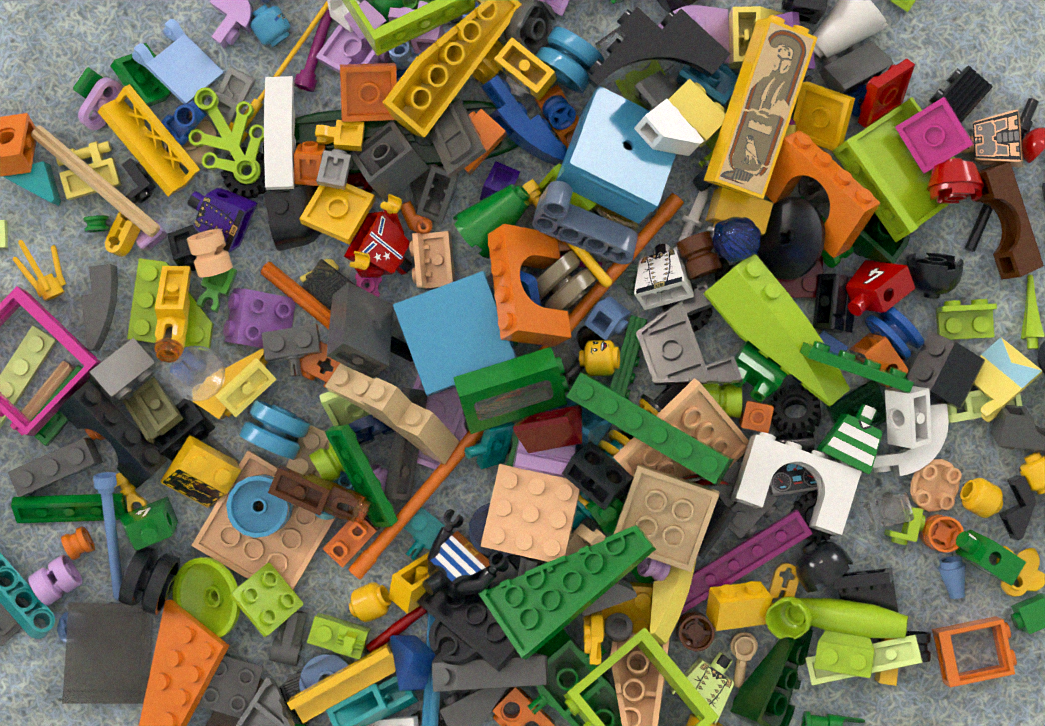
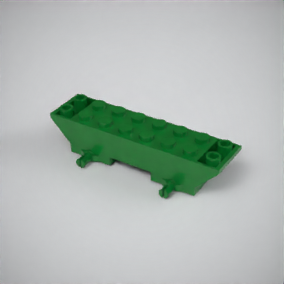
M563 628L536 651V653L547 656L549 685H536L539 696L527 706L535 715L548 704L555 708L571 726H583L585 722L579 714L574 716L569 711L570 708L566 705V698L563 695L598 666L590 664L589 654L584 653L579 644ZM601 645V654L603 656L607 651ZM603 673L579 694L605 726H622L615 686Z

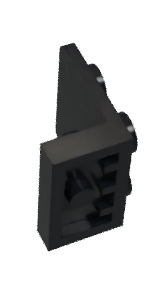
M892 568L846 572L833 582L834 589H838L839 598L842 600L873 604L899 613Z

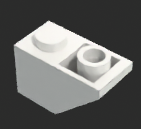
M668 99L647 113L634 128L653 150L690 156L704 141L697 130L686 121L679 110Z

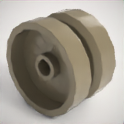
M572 250L536 279L540 300L550 293L553 294L544 304V308L568 310L586 294L585 291L597 280L589 269H583L574 277L571 276L579 267L581 261Z

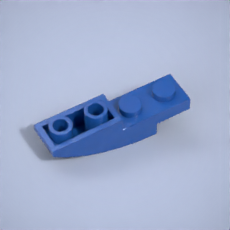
M496 75L481 86L497 108L489 116L506 131L507 136L514 143L544 162L555 166L563 163L567 152L566 146L555 138L551 132V126L546 119L541 118L539 114L530 119L528 118L526 108L522 103L516 101L510 93L511 88L504 79H500Z

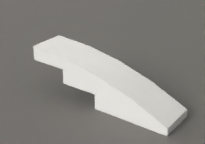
M293 76L265 77L264 164L266 190L294 189L296 139L294 136L295 109L293 105L295 82Z

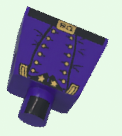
M216 188L205 196L195 191L187 203L188 206L198 211L194 226L199 232L222 229L226 242L223 250L229 253L241 245L258 204L223 188Z

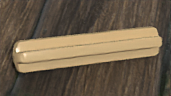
M62 361L21 412L31 421L75 368L70 363Z

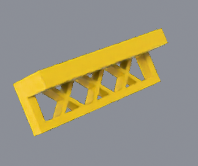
M130 84L123 87L116 99L102 105L98 110L99 115L168 197L185 188L200 171V168ZM127 97L133 103L134 110L124 101ZM144 119L149 122L152 131H149L145 126ZM162 141L168 145L169 152L163 148ZM179 162H182L188 169L187 175L180 168Z
M389 644L381 646L363 656L360 660L354 661L290 697L287 702L291 710L295 709L302 723H305L328 708L396 672L394 656Z

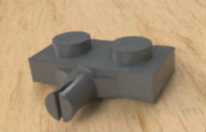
M317 324L262 333L265 360L282 359L289 361L291 377L302 375L300 359L310 354L322 353Z

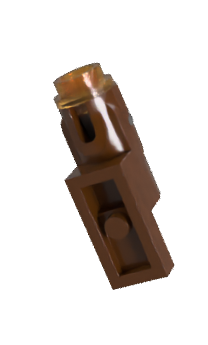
M282 465L278 467L268 491L271 495L319 516L326 512L353 523L355 521L363 523L371 505V502L365 500L366 497L358 492L311 473L308 476L302 475Z

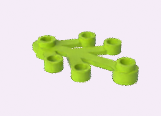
M207 87L199 89L194 96L195 104L200 109L208 112L222 138L205 134L200 129H194L188 136L190 143L196 147L205 145L229 151L235 160L221 159L214 153L208 152L202 157V165L208 170L221 169L233 172L234 177L240 183H254L261 174V167L256 158L260 144L264 141V127L256 124L249 129L251 139L246 154H244L240 147L247 120L254 114L253 106L247 101H241L237 104V115L231 131L217 106L219 103L218 95ZM207 97H212L210 105L204 104V100ZM244 106H248V107H249L248 113L245 114V115H242V114H241V109H242ZM261 129L262 135L259 138H255L254 132ZM196 134L202 135V139L199 142H194ZM214 157V158H215L214 164L211 165V166H208V165H207V160H208V158ZM250 166L252 172L249 175H244V169Z

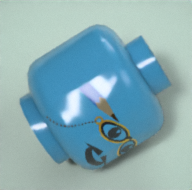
M265 4L252 13L255 18L251 21L250 28L261 44H270L274 47L290 36L288 31L291 28V24L278 6L268 8Z

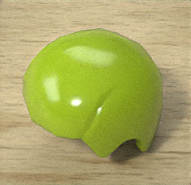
M788 596L778 599L767 610L765 621L768 630L776 638L790 637L797 639L803 636L811 627L812 616L807 604L796 597Z

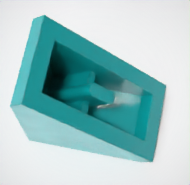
M44 161L32 164L30 173L3 176L52 204L59 206L61 203L51 165Z

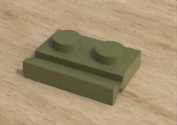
M154 376L134 391L131 398L123 400L142 434L150 443L155 442L154 439L157 436L164 435L183 420V417L162 384Z

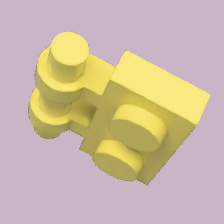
M96 141L89 143V146L78 150L70 149L82 160L92 157L93 163L88 165L113 187L122 185L115 159L108 158L103 160L102 157L103 153L112 151L109 141L102 143ZM56 158L58 166L64 165ZM71 170L59 173L66 199L73 200L97 193Z

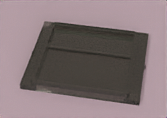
M68 602L62 704H143L150 671L153 614L143 611L141 604L131 607L123 603Z

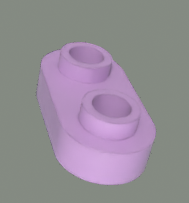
M108 77L96 82L79 109V121L91 130H98L106 124L99 115L98 110L102 105L116 99L123 89L120 83ZM108 87L107 92L103 94L104 90Z

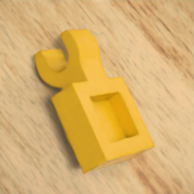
M342 120L336 121V127L316 125V142L321 145L334 142V149L362 151L365 125L364 122L360 121L342 122Z

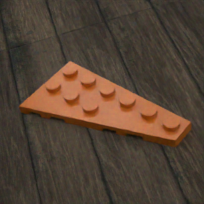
M165 600L139 726H187L230 646L173 600Z

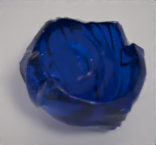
M733 216L715 225L713 235L714 248L720 257L730 262L742 261L757 254L760 246L761 231L749 218Z

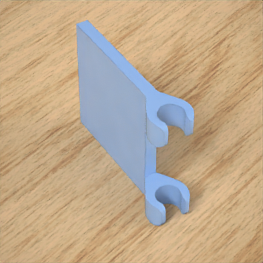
M170 19L165 23L163 33L175 42L155 58L148 48L140 43L134 47L132 58L145 66L184 105H187L194 99L199 89L210 86L224 72L183 32L176 20Z

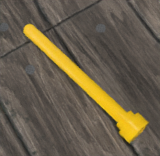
M532 179L522 187L530 195L529 203L537 208L538 200L542 195L539 191L541 187ZM566 243L603 287L611 286L612 279L588 251Z

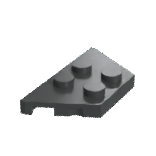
M266 677L236 726H295L278 685L273 678Z

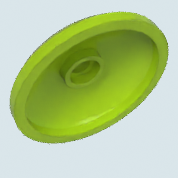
M199 557L186 562L179 569L173 586V601L218 637L222 638L231 632L240 614V607L230 597V593L238 588L237 583L231 572L222 563L213 558Z

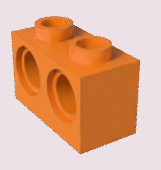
M511 687L492 709L495 713L492 717L500 726H524L530 721L536 722L539 726H555V721L543 709L539 710L535 715L532 713V710L527 705L534 700L520 687ZM508 702H515L519 705L520 709L516 714L511 715L504 710V706Z

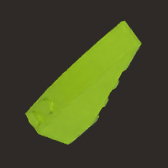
M754 252L703 293L741 339L745 342H751L760 349L759 353L766 358L770 357L781 366V370L788 375L792 374L801 381L803 387L829 407L850 390L840 369L809 359L800 353L803 342L812 345L814 341L824 342L789 293Z

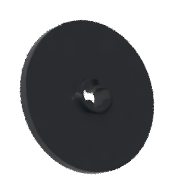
M798 197L784 198L773 204L765 234L756 237V250L760 256L759 259L764 262L775 278L782 280L798 279L806 275L818 262L825 243V226L819 210L808 200Z

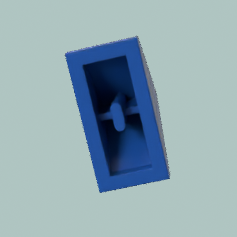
M392 635L390 641L399 691L425 689L435 653L415 635Z

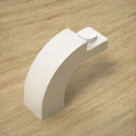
M947 403L930 405L931 444L914 449L905 447L896 453L876 455L873 465L874 473L891 471L890 466H893L894 475L903 476L914 473L928 465L941 450L947 436L949 423Z

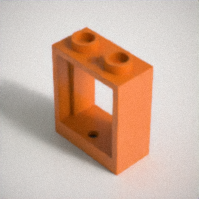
M994 616L932 629L942 680L948 687L1015 674L1014 666L1017 665V660L1013 649H1010L1008 639L1011 638V631L1008 623L1004 622V619ZM991 627L999 665L958 673L950 635Z

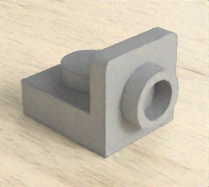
M333 149L332 152L324 150L317 176V184L345 190L349 170L353 167L351 155L339 149Z

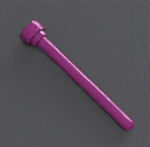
M329 8L320 19L305 68L300 71V74H296L294 86L305 91L314 92L317 84L315 70L318 59L316 56L324 45L332 18L330 17Z

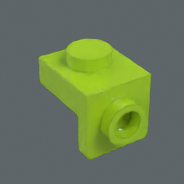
M907 506L902 531L896 532L885 529L884 535L891 536V542L907 545L908 540L917 542L919 531H923L925 525L923 509Z

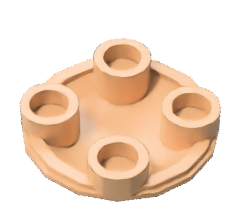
M933 459L928 465L916 471L910 484V494L913 502L920 509L928 512L951 509L955 504V497L959 490L961 471L948 461Z

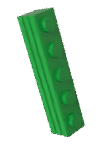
M634 315L630 316L620 350V368L615 369L610 385L612 389L627 399L631 391L628 389L629 383H633L635 373L632 372L634 366L638 367L640 357L637 355L639 350H642L636 332L647 324V319Z

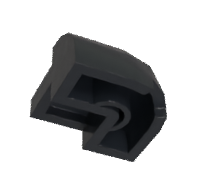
M299 186L288 191L264 196L271 235L278 251L305 246L314 242L320 236L321 232L301 224L299 219L319 186Z

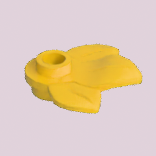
M1003 546L1004 548H1006L1007 550H1009L1010 552H1012L1013 554H1015V553H1014L1012 550H1010L1008 547ZM1028 548L1016 555L1026 562L1017 577L1019 586H1011L1001 581L1002 590L1009 596L1018 597L1025 594L1026 591H1038L1045 585V574L1038 571L1040 565L1039 555L1035 548Z

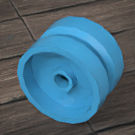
M555 26L547 37L550 47H541L536 57L555 71L557 82L572 91L584 93L590 84L587 81L590 78L587 73L588 70L598 59L604 62V57L595 47L580 36L565 28Z
M255 400L250 414L253 418L262 422L263 425L252 421L245 422L239 436L270 452L295 460L301 447L297 441L287 437V435L298 438L306 437L311 424L282 407Z
M264 474L247 477L238 482L229 493L226 504L227 515L233 527L243 535L254 538L266 537L282 529L290 520L294 504L268 493L274 476ZM258 501H261L263 503V510H257L256 507L259 505Z

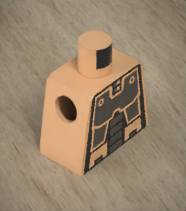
M1018 110L973 122V136L969 137L974 144L959 154L974 152L977 165L994 166L1010 162L1012 167H1023L1021 124Z

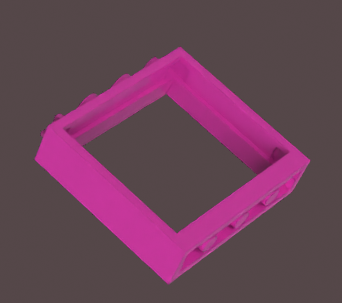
M16 286L0 303V327L22 306L84 365L79 373L32 421L0 392V416L3 417L5 415L12 421L10 424L11 428L17 430L22 436L24 434L35 436L59 411L58 409L90 379L89 372L99 365L101 361L28 291Z

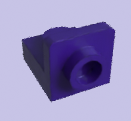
M495 161L483 185L480 200L511 184L515 185L520 171Z

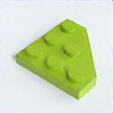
M138 259L127 339L131 340L134 338L136 341L155 343L157 325L155 304L162 266H170L167 262ZM189 291L190 308L184 347L210 350L214 323L203 309L197 306L196 299Z

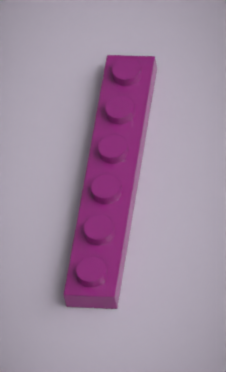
M798 509L693 573L689 593L681 614L706 600L710 587L732 584L812 535L811 529Z

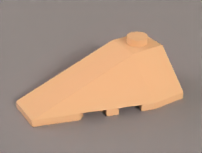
M632 633L630 638L624 642L612 641L610 656L636 634ZM669 640L667 644H660L658 642V644L663 648V650L669 655ZM636 645L611 666L622 726H658L665 678Z

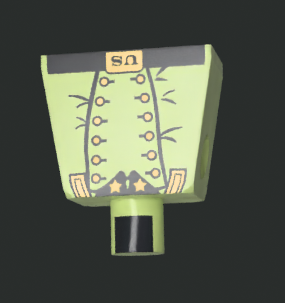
M720 651L711 664L699 657L684 673L719 717L734 686V681L724 674L733 660ZM671 687V693L677 698H679L681 701H683L675 692V690Z

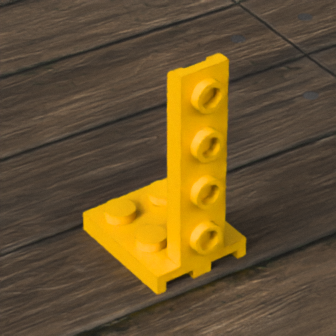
M630 582L637 594L636 598L583 617L584 653L589 654L590 664H601V642H603L604 636H607L605 633V622L610 615L614 613L627 615L632 621L633 634H637L644 627L650 633L653 584Z

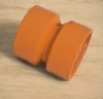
M935 514L925 518L924 529L919 531L920 539L927 547L948 553L959 548L956 545V538L964 530L956 519Z

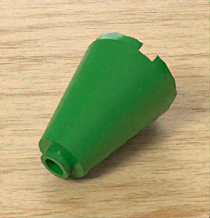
M511 184L457 213L453 217L454 220H458L454 225L472 248L477 245L482 249L478 254L489 259L490 251L487 234L503 224L515 226L530 205L528 201L530 195L521 185L516 187Z

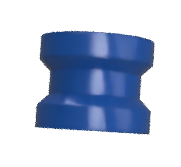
M551 96L543 104L542 113L554 128L566 129L574 122L576 111L563 96Z

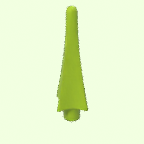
M1028 275L1021 339H1027L1028 350L1038 349V339L1045 336L1036 301L1033 275Z

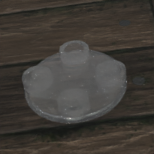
M188 346L184 348L182 354L174 358L170 368L169 382L181 397L190 401H204L213 397L221 389L225 378L224 364L213 350L203 346Z

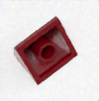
M581 405L540 412L524 417L513 426L514 433L528 453L581 444Z

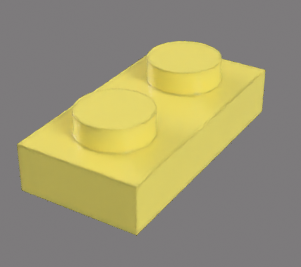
M255 358L215 397L237 417L277 379Z

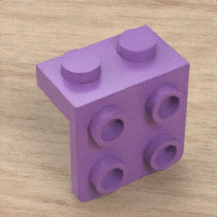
M234 288L228 300L230 312L223 328L224 342L263 348V332L292 327L296 302L289 297Z

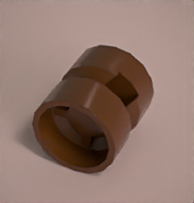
M710 231L689 236L676 243L681 258L688 260L685 264V270L689 280L708 276L723 268L717 253L711 251L715 244Z
M689 611L682 614L675 626L677 637L688 650L695 652L703 651L714 640V627L710 620L701 612Z

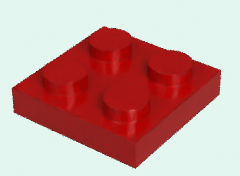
M905 59L897 65H892L885 73L878 77H873L866 86L867 93L860 106L861 113L858 119L860 125L867 128L903 103L915 67L913 62Z

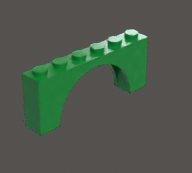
M580 372L567 395V398L713 484H720L734 460L712 446L648 412L590 375Z

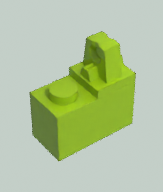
M317 613L314 617L307 643L360 660L364 653L371 628L323 613Z

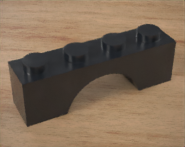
M90 380L58 409L77 429L93 430L102 435L112 445L118 458L117 470L136 489L168 460L152 443L146 440L144 435Z

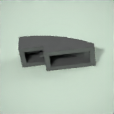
M112 264L90 266L92 294L81 295L87 349L90 351H99L114 317L117 302L118 274L117 266Z

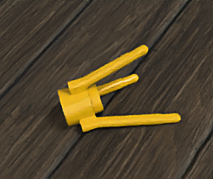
M19 240L18 244L38 280H35L17 257H13V261L35 288L38 296L42 297L44 301H49L64 293L62 286H65L67 283L62 275L56 246H51L56 277L54 278L52 273L45 276L42 274L24 241Z

